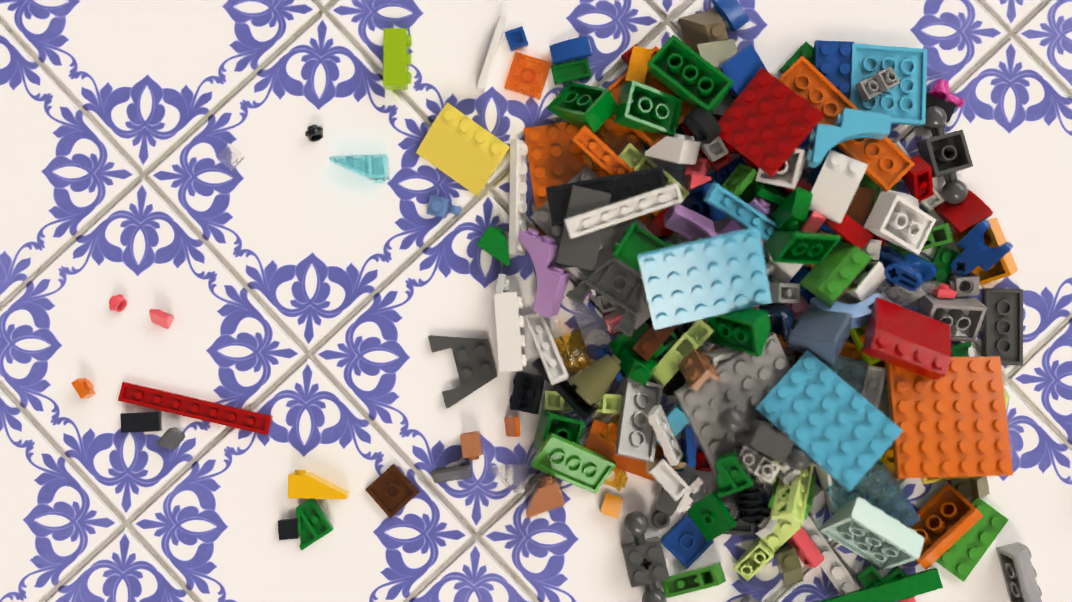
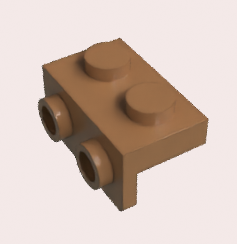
M692 349L682 359L678 367L689 386L697 391L709 377L716 381L720 377L717 374L718 369L710 363V357L703 351L699 353Z

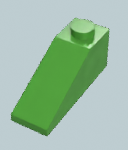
M946 223L932 227L922 250L955 241L950 224ZM888 241L890 248L897 250V252L903 255L912 254V252Z
M717 562L669 576L670 579L663 580L661 583L666 598L718 586L724 583L726 578L721 563Z

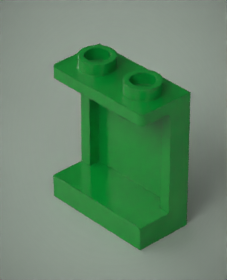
M633 222L632 225L628 224L622 233L624 238L621 242H616L612 251L614 252V257L641 273L638 254L674 245L670 242L665 243L639 227L636 222Z

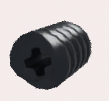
M754 481L753 486L738 492L739 495L744 497V499L738 500V503L743 504V507L737 508L738 511L743 512V515L737 516L738 519L747 523H762L758 519L762 518L763 515L758 511L762 510L763 506L758 503L763 502L764 499L758 495L764 493V490L759 488L764 486V483Z

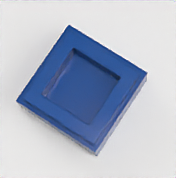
M523 26L505 32L510 51L528 46Z

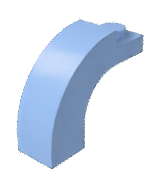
M877 292L857 304H844L836 301L832 307H829L815 296L810 300L809 309L850 313L853 315L850 329L869 323L875 298L882 299L883 297Z

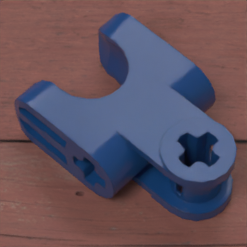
M985 219L957 243L963 252L952 261L951 270L957 276H965L979 265L986 272L1013 249L1014 245L1010 242H1005L997 248L988 247L984 243L983 237L991 225Z
M881 246L879 260H874L880 261L883 264L884 273L888 280L910 291L918 289L922 285V281H928L936 275V267L933 263L914 254L903 255L887 246Z

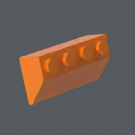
M949 483L904 524V526L915 530L917 534L925 538L919 559L916 561L926 570L983 517L979 510Z

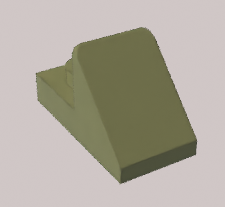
M987 476L948 480V483L965 498L974 497L981 499L990 494Z

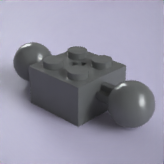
M931 106L926 109V120L923 127L931 131L932 137L917 143L921 158L931 166L932 179L944 176L945 184L941 191L943 199L947 203L958 204L965 200L968 189L964 182L957 180L955 172L973 167L963 129L944 134L943 126L947 120L946 112L941 107Z
M726 408L720 413L718 419L719 426L726 433L734 434L738 432L734 439L737 442L771 460L782 464L786 461L787 465L793 470H804L809 466L811 458L801 448L794 445V441L788 439L789 435L787 433L773 429L771 424L762 420L759 421L755 418L752 421L744 419L742 412L736 408Z
M638 511L631 512L624 519V528L629 535L633 536L634 542L621 545L631 588L645 585L646 591L642 595V602H667L665 593L657 588L656 582L670 579L661 540L658 536L645 539L644 533L649 525L647 517ZM644 558L649 561L646 565L640 564L643 563Z

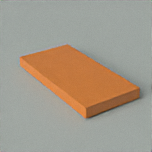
M594 419L584 447L615 460L617 464L615 468L654 481L655 478L646 473L644 461L615 455L618 427ZM656 443L654 458L662 459L663 449Z

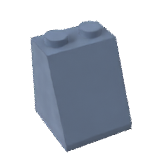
M806 309L803 315L800 314L798 316L795 328H791L788 333V348L802 354L808 350L821 362L833 366L849 338L853 315L850 313Z

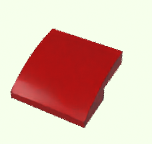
M968 190L967 197L961 203L950 204L944 201L934 208V211L944 223L948 222L958 235L963 234L994 213L970 190Z

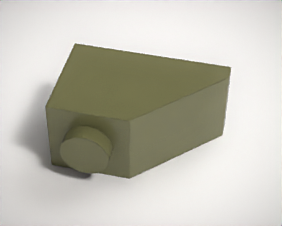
M786 544L781 546L774 553V559L784 587H788L803 581L802 566L792 545Z

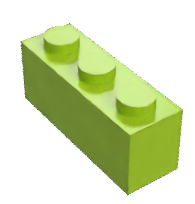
M384 28L383 86L386 90H408L409 84H412V74L409 72V65H412V54H409V47H412V35H409L407 28Z

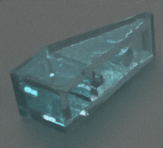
M387 154L329 156V161L333 164L373 181V183L382 184L385 183V180H390V164Z

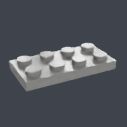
M629 377L625 378L615 455L645 462H654L656 433L649 424L647 415L653 406L661 404L663 385L648 382L644 386Z

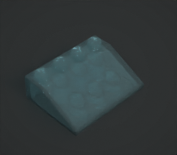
M879 459L851 491L845 489L837 481L826 489V492L838 509L847 501L859 497L865 499L875 508L883 510L888 516L899 520L901 524L908 528L921 520L885 464Z

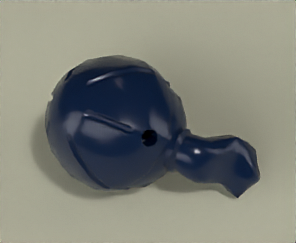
M770 303L766 306L760 305V310L768 311L770 332L779 333L783 339H787L788 332L794 323L792 310L783 303Z

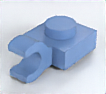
M430 195L426 214L446 218L447 213L460 216L461 208L449 205L450 200L447 198Z

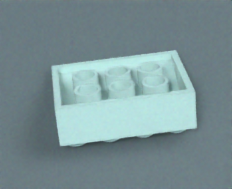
M859 497L847 501L819 529L826 536L883 571L919 559L925 539L917 534L915 530L904 526L899 520L888 516L883 510L875 508L865 499Z

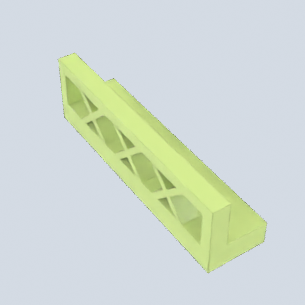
M809 465L804 470H800L801 474L787 485L779 478L770 516L773 520L788 518L794 527L802 526L814 466ZM790 489V492L783 498V493ZM786 504V511L779 512V510Z

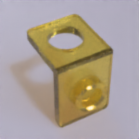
M614 468L615 478L612 481L605 480L604 484L612 486L620 492L621 488H625L628 477H626L627 473L625 471Z

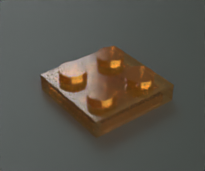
M515 52L504 89L541 100L552 63Z

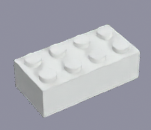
M517 292L495 293L494 306L499 372L523 371V366H527L526 354H522V347H525V335H521L520 328L524 327L523 315L519 316V308H523L522 296H518Z

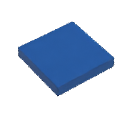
M687 424L681 430V445L684 462L688 467H693L696 465L694 432L691 426Z
M687 514L660 539L661 543L686 569L714 543L713 540L707 542L695 522Z

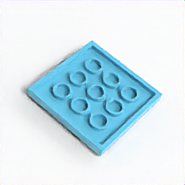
M852 43L849 101L861 111L892 115L891 124L925 125L927 49ZM891 66L900 84L864 102L855 85Z

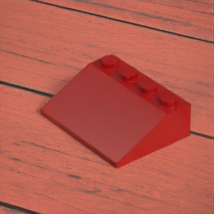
M877 297L875 298L861 353L929 379L937 380L947 376L951 360L950 325Z

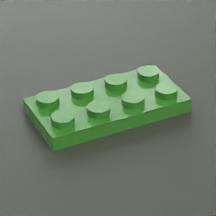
M551 432L530 461L531 467L595 494L617 465L615 460Z
M974 497L970 503L979 510L983 517L935 561L963 582L1009 520L982 499Z

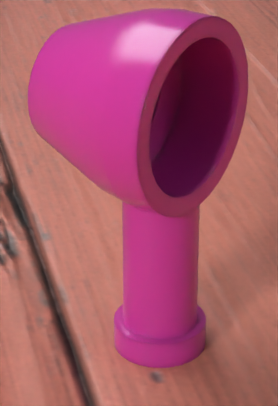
M938 79L930 88V95L956 104L958 108L962 107L965 102L963 98H958L949 93V82L944 79Z

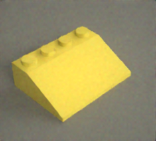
M447 102L434 120L416 153L478 197L509 154L510 147Z

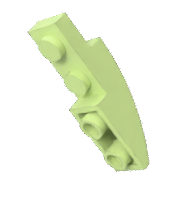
M702 319L697 320L660 360L652 378L658 384L663 385L664 388L680 370L678 365L692 349L697 351L712 335L714 330Z
M788 518L779 519L772 533L762 539L757 536L738 559L733 569L749 581L774 557V553L801 526L794 527Z

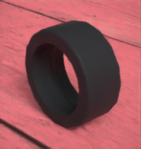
M694 107L684 118V123L689 131L705 144H710L721 133V127L717 120L701 107Z

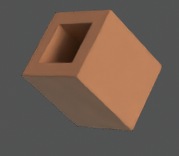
M480 431L460 434L463 458H468V461L479 459V456L483 455Z

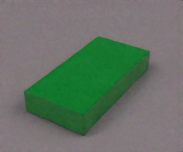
M588 58L551 66L555 86L592 78Z

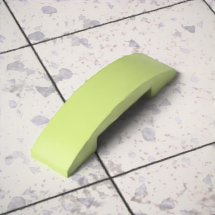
M545 390L544 410L574 411L557 391ZM605 393L596 406V412L620 414L622 395Z

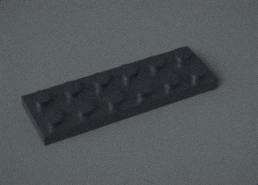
M662 166L546 187L552 226L565 224L564 219H566L573 185L611 193L610 204L666 186Z

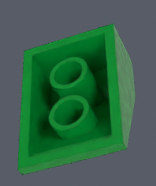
M631 80L621 86L614 123L630 129L674 137L683 99Z
M570 82L547 106V109L578 129L585 125L595 133L612 116L613 112L617 109V104L609 89Z

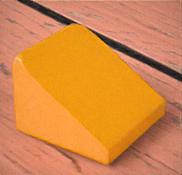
M605 492L599 509L600 513L618 519L624 499Z

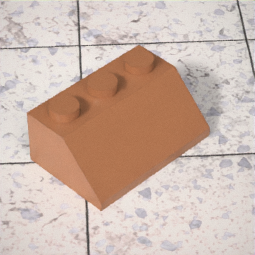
M545 474L537 481L526 505L527 519L565 505L564 496L557 477Z

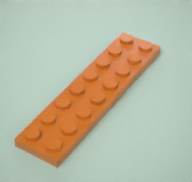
M803 55L778 78V80L825 114L819 124L835 126V117L844 108L859 110ZM888 137L883 140L857 138L837 145L848 157L868 164L865 173L885 193L915 165Z

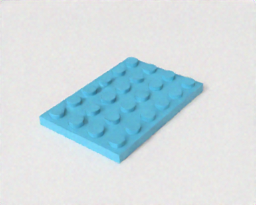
M758 226L637 255L654 330L772 303Z
M808 350L755 408L775 428L789 435L788 439L794 441L796 446L806 452L814 462L848 491L854 488L903 432L900 427Z

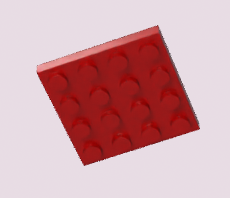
M761 68L718 120L721 127V133L718 136L773 178L823 119L825 114L764 68Z

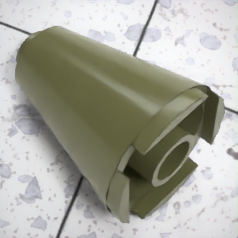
M606 354L572 375L568 382L571 386L575 384L577 386L576 392L586 402L596 407L622 368L619 365L621 360L615 354Z

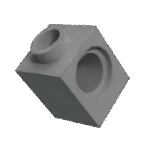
M972 272L965 276L949 274L946 284H949L951 289L957 291L956 297L979 295L980 276ZM964 281V286L959 288L961 282Z

